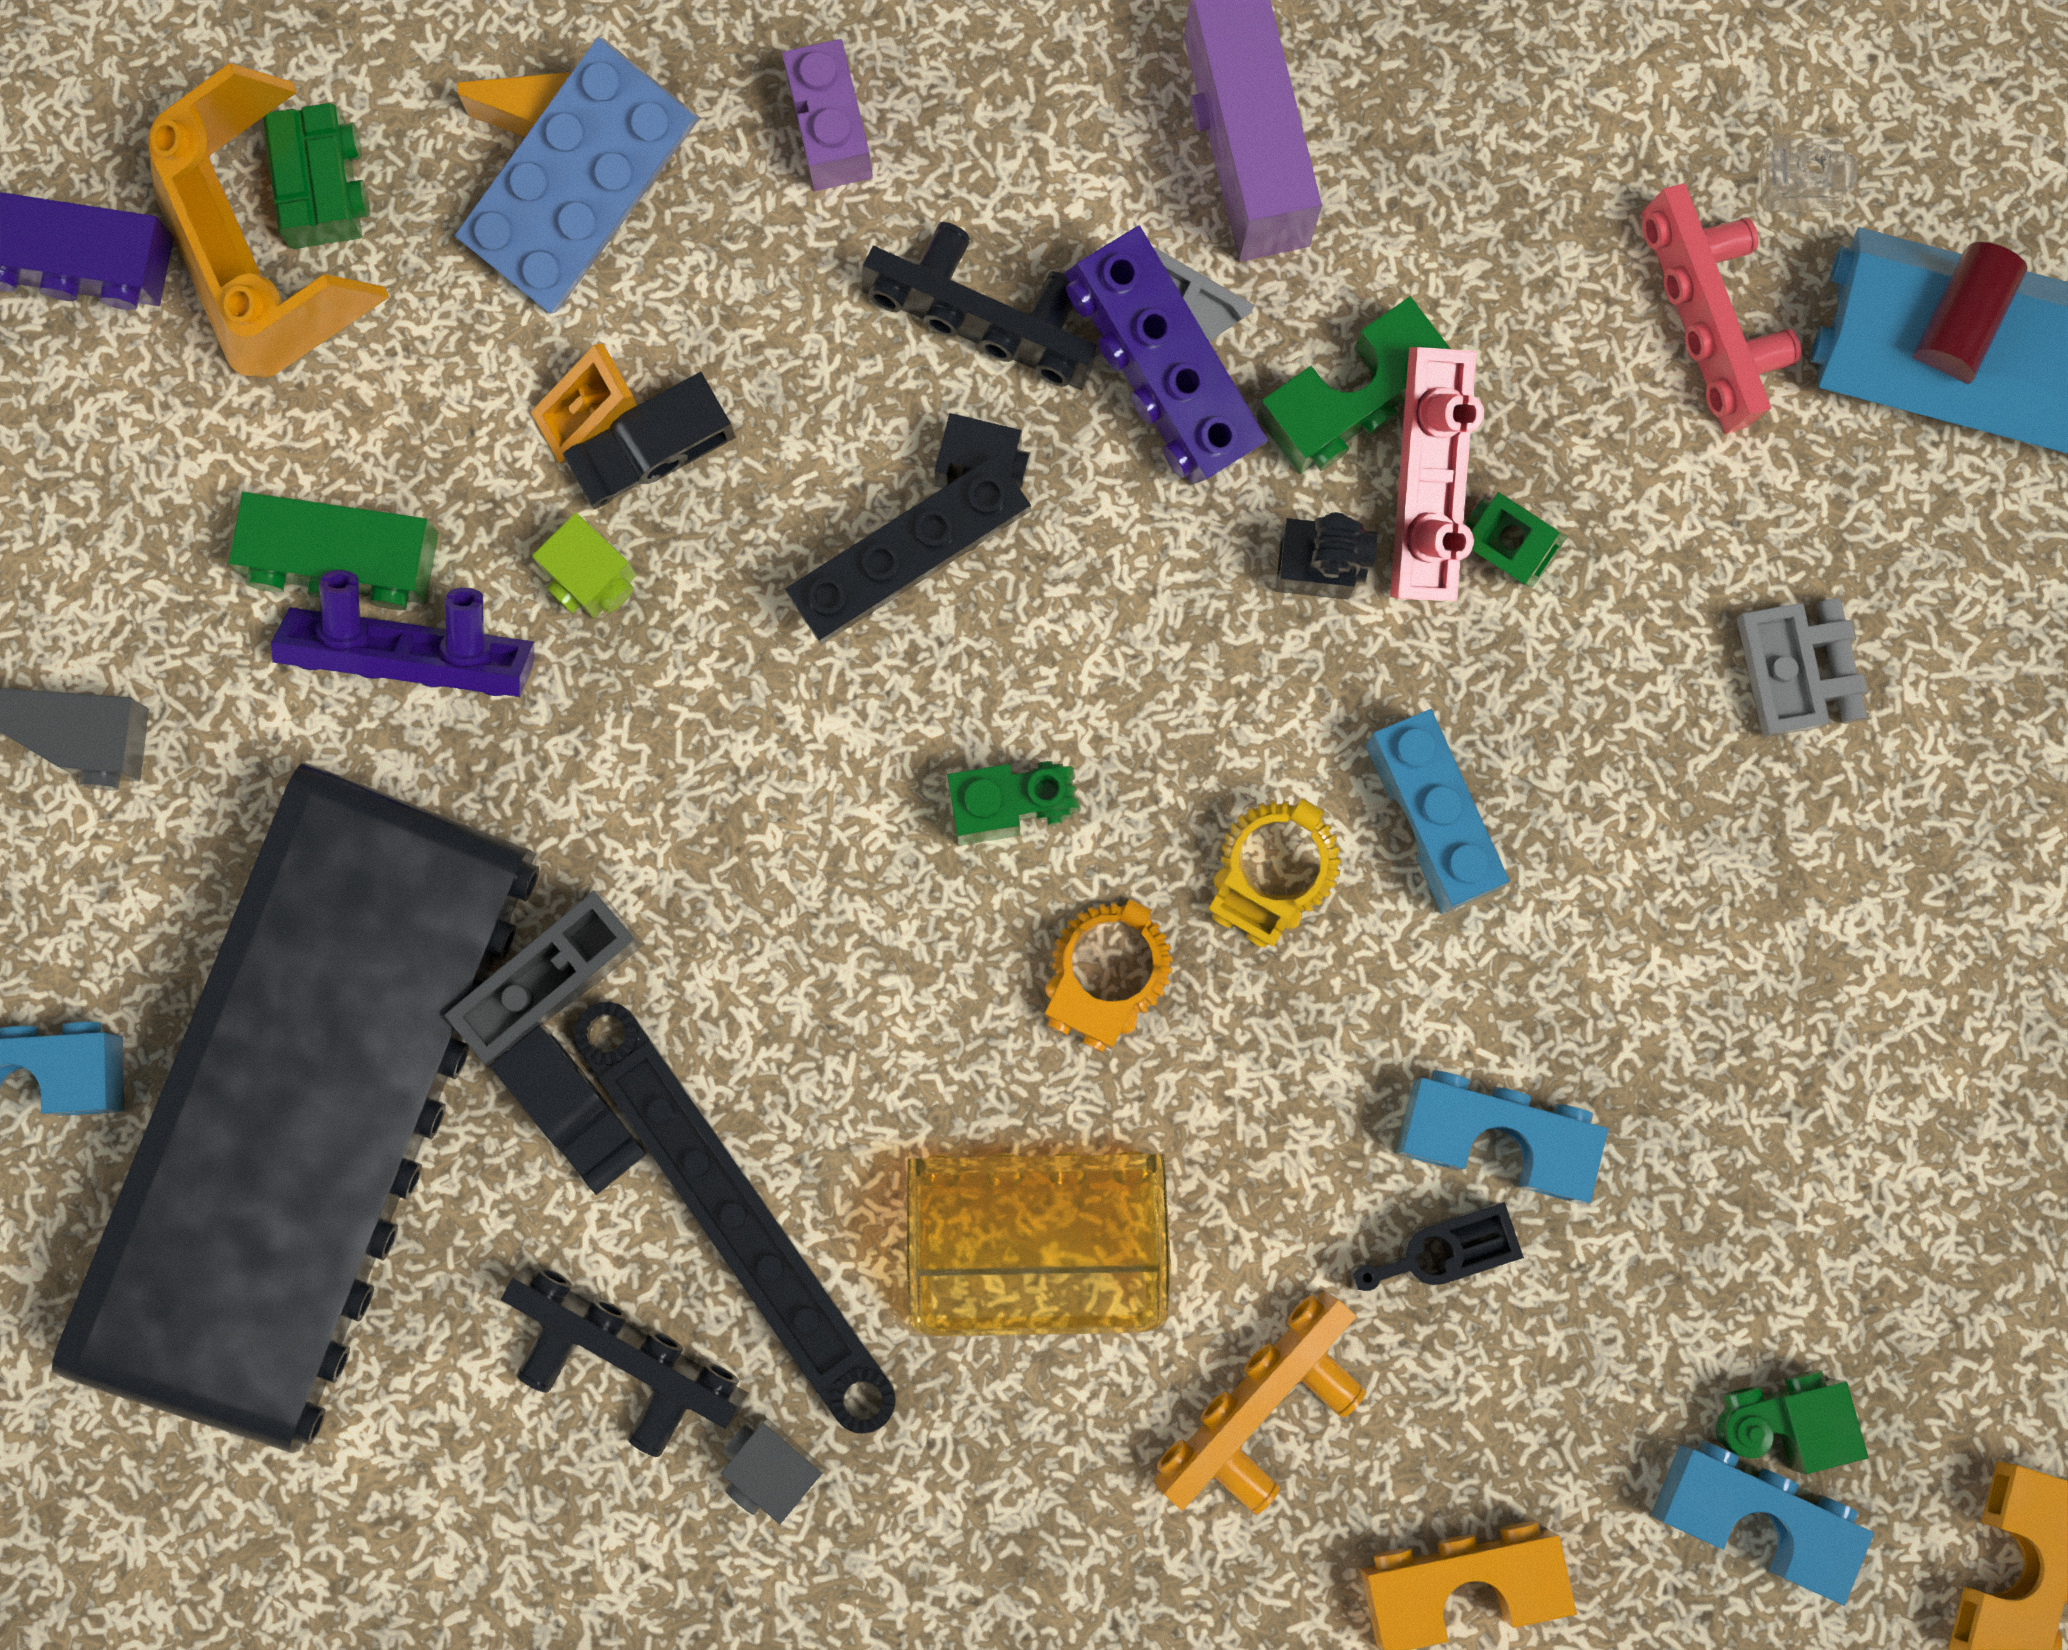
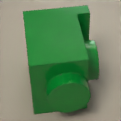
M1497 492L1492 501L1483 498L1465 524L1473 534L1474 544L1472 550L1521 583L1532 588L1541 578L1568 537L1500 492ZM1511 527H1520L1524 533L1523 543L1516 549H1507L1502 541L1504 532Z

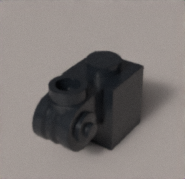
M1332 512L1325 515V517H1318L1314 521L1286 518L1281 531L1275 592L1349 600L1356 583L1365 584L1368 569H1373L1377 550V531L1365 530L1362 523L1338 512Z

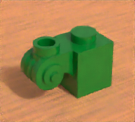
M1044 761L1038 763V768L1019 774L1011 773L1010 764L947 774L959 846L1020 836V821L1031 817H1037L1038 821L1047 820L1048 826L1062 824L1063 820L1071 818L1072 814L1081 810L1079 799L1075 797L1077 787L1073 785L1075 773L1072 766L1063 767V764H1053L1052 761Z
M1823 1370L1789 1376L1784 1379L1786 1390L1770 1393L1766 1396H1763L1761 1386L1742 1388L1723 1394L1726 1407L1718 1416L1715 1426L1716 1437L1725 1450L1748 1459L1764 1456L1771 1449L1774 1440L1773 1433H1777L1781 1437L1790 1470L1807 1475L1869 1459L1847 1381L1832 1378L1825 1379Z

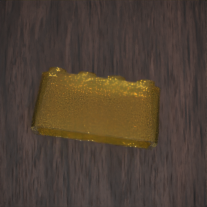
M1126 1151L1118 1155H1080L1073 1152H1063L1054 1156L1018 1157L1009 1153H1001L991 1157L954 1158L949 1155L938 1154L927 1158L907 1159L906 1273L910 1323L917 1331L931 1336L1141 1333L1154 1330L1163 1325L1167 1320L1171 1257L1165 1154H1144L1138 1151Z

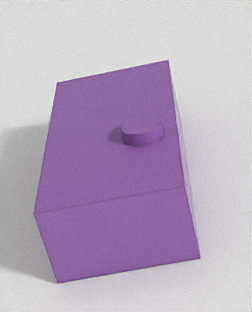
M1189 0L1184 41L1198 93L1190 96L1192 117L1197 132L1207 130L1239 262L1310 247L1322 203L1271 0Z

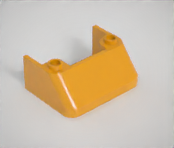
M228 63L159 114L154 120L148 137L153 189L156 201L229 365L241 375L269 378L388 299L389 295L385 286L323 274L283 302L275 285L268 278L261 276L209 156L292 97L297 91L292 81Z

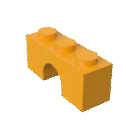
M1996 1461L1981 1523L2004 1530L2017 1541L2023 1555V1569L2017 1582L2003 1592L1986 1593L1964 1586L1948 1649L2061 1650L2062 1633L2058 1630L2064 1604H2068V1481L2019 1465Z
M1530 1521L1500 1528L1502 1539L1477 1544L1475 1535L1470 1534L1440 1540L1437 1542L1439 1552L1413 1557L1412 1548H1399L1375 1554L1373 1556L1375 1566L1361 1568L1360 1570L1378 1649L1413 1650L1449 1642L1444 1621L1445 1604L1450 1594L1457 1587L1467 1582L1479 1581L1492 1586L1498 1597L1502 1619L1512 1628L1577 1615L1560 1535L1549 1529L1540 1531L1538 1521Z

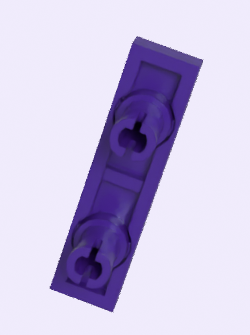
M346 570L329 571L322 576V581L319 582L321 611L289 607L271 641L272 663L298 666L306 670L321 669L357 674L369 679L386 678L421 683L428 687H450L478 691L491 696L507 695L520 697L534 664V641L484 634L483 594L473 588L460 587L448 592L447 598L444 601L446 629L360 617L358 576Z

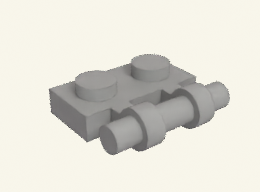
M1832 598L1816 603L1820 625L1808 626L1804 603L1742 613L1737 618L1763 738L1822 728L1830 723L1826 702L1838 701L1843 724L1854 723L1868 718L1863 695L1869 693L1865 674L1857 673L1851 642L1856 640L1853 621L1845 619L1841 598ZM1826 647L1833 679L1820 680L1814 648Z

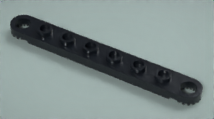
M599 1002L589 1006L576 1022L574 1040L579 1052H581L597 1075L601 1084L835 1419L845 1429L854 1433H871L882 1428L891 1418L896 1405L895 1390L887 1375L633 1013L624 1006L613 1002ZM605 1016L617 1017L625 1028L623 1043L612 1052L598 1051L590 1039V1031L593 1024ZM866 1381L872 1383L882 1395L880 1411L869 1419L856 1418L846 1408V1391L856 1382Z

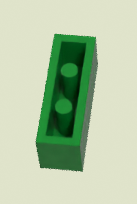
M242 491L228 564L243 577L247 578L246 585L268 592H284L285 583L308 587L307 594L316 598H320L319 582L322 581V576L325 573L334 570L350 571L358 576L359 594L370 596V604L391 610H406L408 601L426 604L439 532L427 518Z

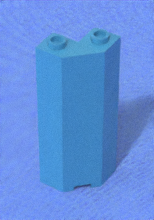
M1858 227L1850 247L1840 246L1830 273V282L1837 283L1838 309L1830 328L1824 326L1819 328L1812 346L1810 362L1817 363L1818 388L2068 453V282L2026 272L1975 379L1967 385L1912 358L1962 254Z

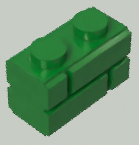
M331 103L302 107L301 110L287 109L266 114L263 117L278 232L290 249L343 242L363 237L360 218L370 216V206L363 180L355 181L352 160L362 158L361 143L355 123H346L337 106Z

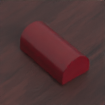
M1974 242L1968 245L1953 271L1912 358L1969 385L1975 379L2027 272L2025 261L2015 252L1998 244Z

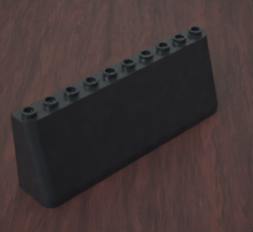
M306 762L297 767L286 786L58 1342L52 1361L53 1374L78 1384L289 1453L300 1451L303 1443L307 1445L313 1443L325 1417L326 1409L318 1406L327 1381L331 1383L337 1382L349 1357L350 1347L342 1343L351 1320L361 1321L371 1302L374 1285L367 1283L374 1262L376 1259L385 1260L394 1244L398 1232V1224L392 1223L391 1219L399 1199L408 1200L420 1178L422 1164L415 1162L422 1141L424 1137L430 1140L433 1139L443 1120L446 1104L439 1102V1098L447 1078L455 1080L459 1076L468 1056L469 1045L462 1041L461 1035L444 1015L487 980L495 958L502 961L507 956L516 933V925L509 922L519 899L526 902L529 899L538 879L539 866L532 864L536 853L530 849Z

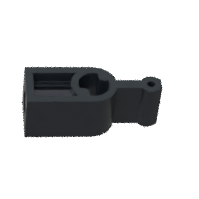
M700 371L625 412L611 424L609 429L583 443L570 447L562 454L593 509H597L639 484H649L658 481L735 439L736 436L731 422L703 373Z
M539 1025L489 1065L545 1136L564 1154L595 1195L600 1194L647 1155L644 1148L616 1116L605 1098L548 1027Z
M1498 1202L1416 1228L1409 1232L1401 1241L1398 1258L1375 1266L1355 1265L1346 1273L1351 1289L1371 1291L1379 1285L1381 1280L1402 1273L1411 1280L1421 1284L1440 1285L1524 1257L1505 1202ZM1492 1233L1496 1234L1495 1237L1465 1247L1461 1245V1243ZM1428 1237L1435 1238L1440 1242L1445 1252V1256L1436 1261L1438 1271L1433 1274H1427L1421 1270L1416 1261V1255L1425 1251L1423 1240Z

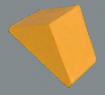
M601 343L593 345L539 402L531 411V414L557 461L561 464L567 462L562 454L563 452L606 431L618 417L636 407L637 404L606 347Z

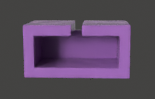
M842 39L782 52L814 192L872 179L870 152Z

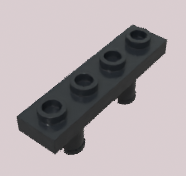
M940 222L918 264H914L874 245L872 246L863 263L862 292L867 294L876 305L887 311L900 312L903 310L921 318L930 329L943 336L955 337L959 335L979 344L980 348L987 355L1003 362L1014 360L1034 369L1040 378L1052 385L1059 387L1070 385L1081 391L1083 390L1093 369L1097 345L1062 330L1073 307L1066 291V285L1069 284V281L1064 273L1057 271L1049 272L1029 314H1026L951 280L970 243V237L967 232L948 222Z
M996 454L785 588V591L821 646L1031 512V504Z
M528 1267L512 1277L500 1300L538 1321L541 1326L516 1377L537 1391L549 1392L575 1345H579L646 1383L653 1392L627 1438L628 1442L638 1450L653 1457L662 1455L687 1409L726 1429L735 1419L748 1397V1392L737 1387L739 1380L730 1371L706 1362L704 1366L697 1364L681 1354L683 1347L677 1341L653 1330L649 1331L648 1334L643 1333L626 1323L627 1315L620 1308L601 1299H593L592 1303L570 1291L571 1282L561 1274L545 1267H538L536 1271Z

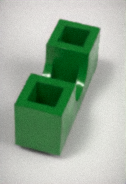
M1411 296L1360 331L1354 349L1370 371L1371 382L1366 387L1355 392L1337 391L1329 387L1311 365L1261 400L1257 418L1299 474L1314 464L1320 471L1325 470L1349 451L1350 448L1345 443L1362 430H1365L1369 436H1372L1389 425L1399 415L1395 407L1405 401L1409 347L1451 349Z

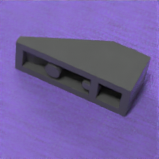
M0 688V732L57 767L80 777V786L90 789L115 791L119 790L120 780L141 781L149 708L130 697Z
M592 891L444 1016L481 1061L488 1065L536 1027L548 1021L598 984L645 943L604 895Z

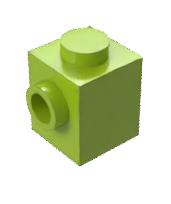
M577 512L532 555L541 570L553 580L545 589L571 614L579 607L593 619L603 610L610 614L617 610L633 592L634 587L630 582L637 575L631 564Z

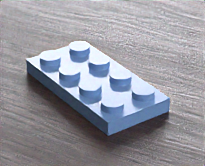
M597 37L454 236L550 314L556 313L701 117L607 40Z

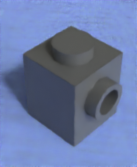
M766 1419L757 1430L748 1422L739 1430L722 1451L731 1461L720 1474L731 1482L726 1487L725 1492L739 1506L752 1515H755L761 1508L780 1525L826 1468L772 1421Z

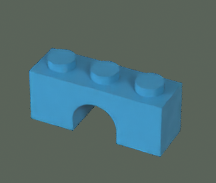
M1432 708L1374 732L1365 744L1389 800L1395 799L1399 803L1410 823L1419 852L1416 860L1441 915L1498 891L1509 883L1510 880Z
M101 1022L62 1024V1035L38 1036V1027L0 1028V1087L4 1080L13 1072L26 1068L35 1076L40 1086L41 1114L71 1116L124 1112L123 1036L102 1032Z
M1438 1070L1432 1071L1431 1079L1419 1078L1413 1081L1395 1154L1456 1171L1466 1169L1470 1149L1475 1139L1487 1129H1497L1509 1134L1521 1149L1523 1166L1518 1188L1577 1204L1591 1203L1609 1129L1591 1124L1592 1112L1564 1104H1555L1553 1113L1529 1107L1530 1095L1501 1087H1494L1492 1096L1468 1090L1470 1082L1468 1078Z
M1702 1440L1698 1451L1679 1445L1650 1517L1724 1550L1733 1527L1741 1518L1751 1513L1763 1512L1773 1522L1778 1536L1777 1550L1768 1571L1843 1606L1846 1605L1874 1536V1532L1855 1524L1858 1511L1821 1495L1817 1506L1795 1496L1799 1486L1798 1483L1765 1468H1761L1758 1478L1735 1468L1739 1456Z

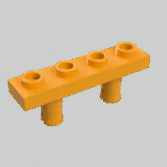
M1323 1291L1317 1298L1311 1295L1304 1299L1289 1316L1287 1324L1290 1328L1274 1346L1271 1343L1265 1344L1249 1359L1244 1368L1247 1376L1233 1392L1229 1394L1227 1391H1224L1209 1403L1200 1418L1204 1424L1186 1443L1183 1439L1179 1440L1164 1453L1157 1464V1469L1160 1473L1152 1480L1153 1483L1181 1511L1213 1479L1221 1483L1253 1514L1257 1515L1264 1511L1278 1495L1280 1486L1241 1450L1242 1445L1300 1382L1304 1383L1341 1418L1348 1416L1359 1406L1367 1391L1328 1354L1332 1344L1357 1316L1343 1302L1326 1291Z

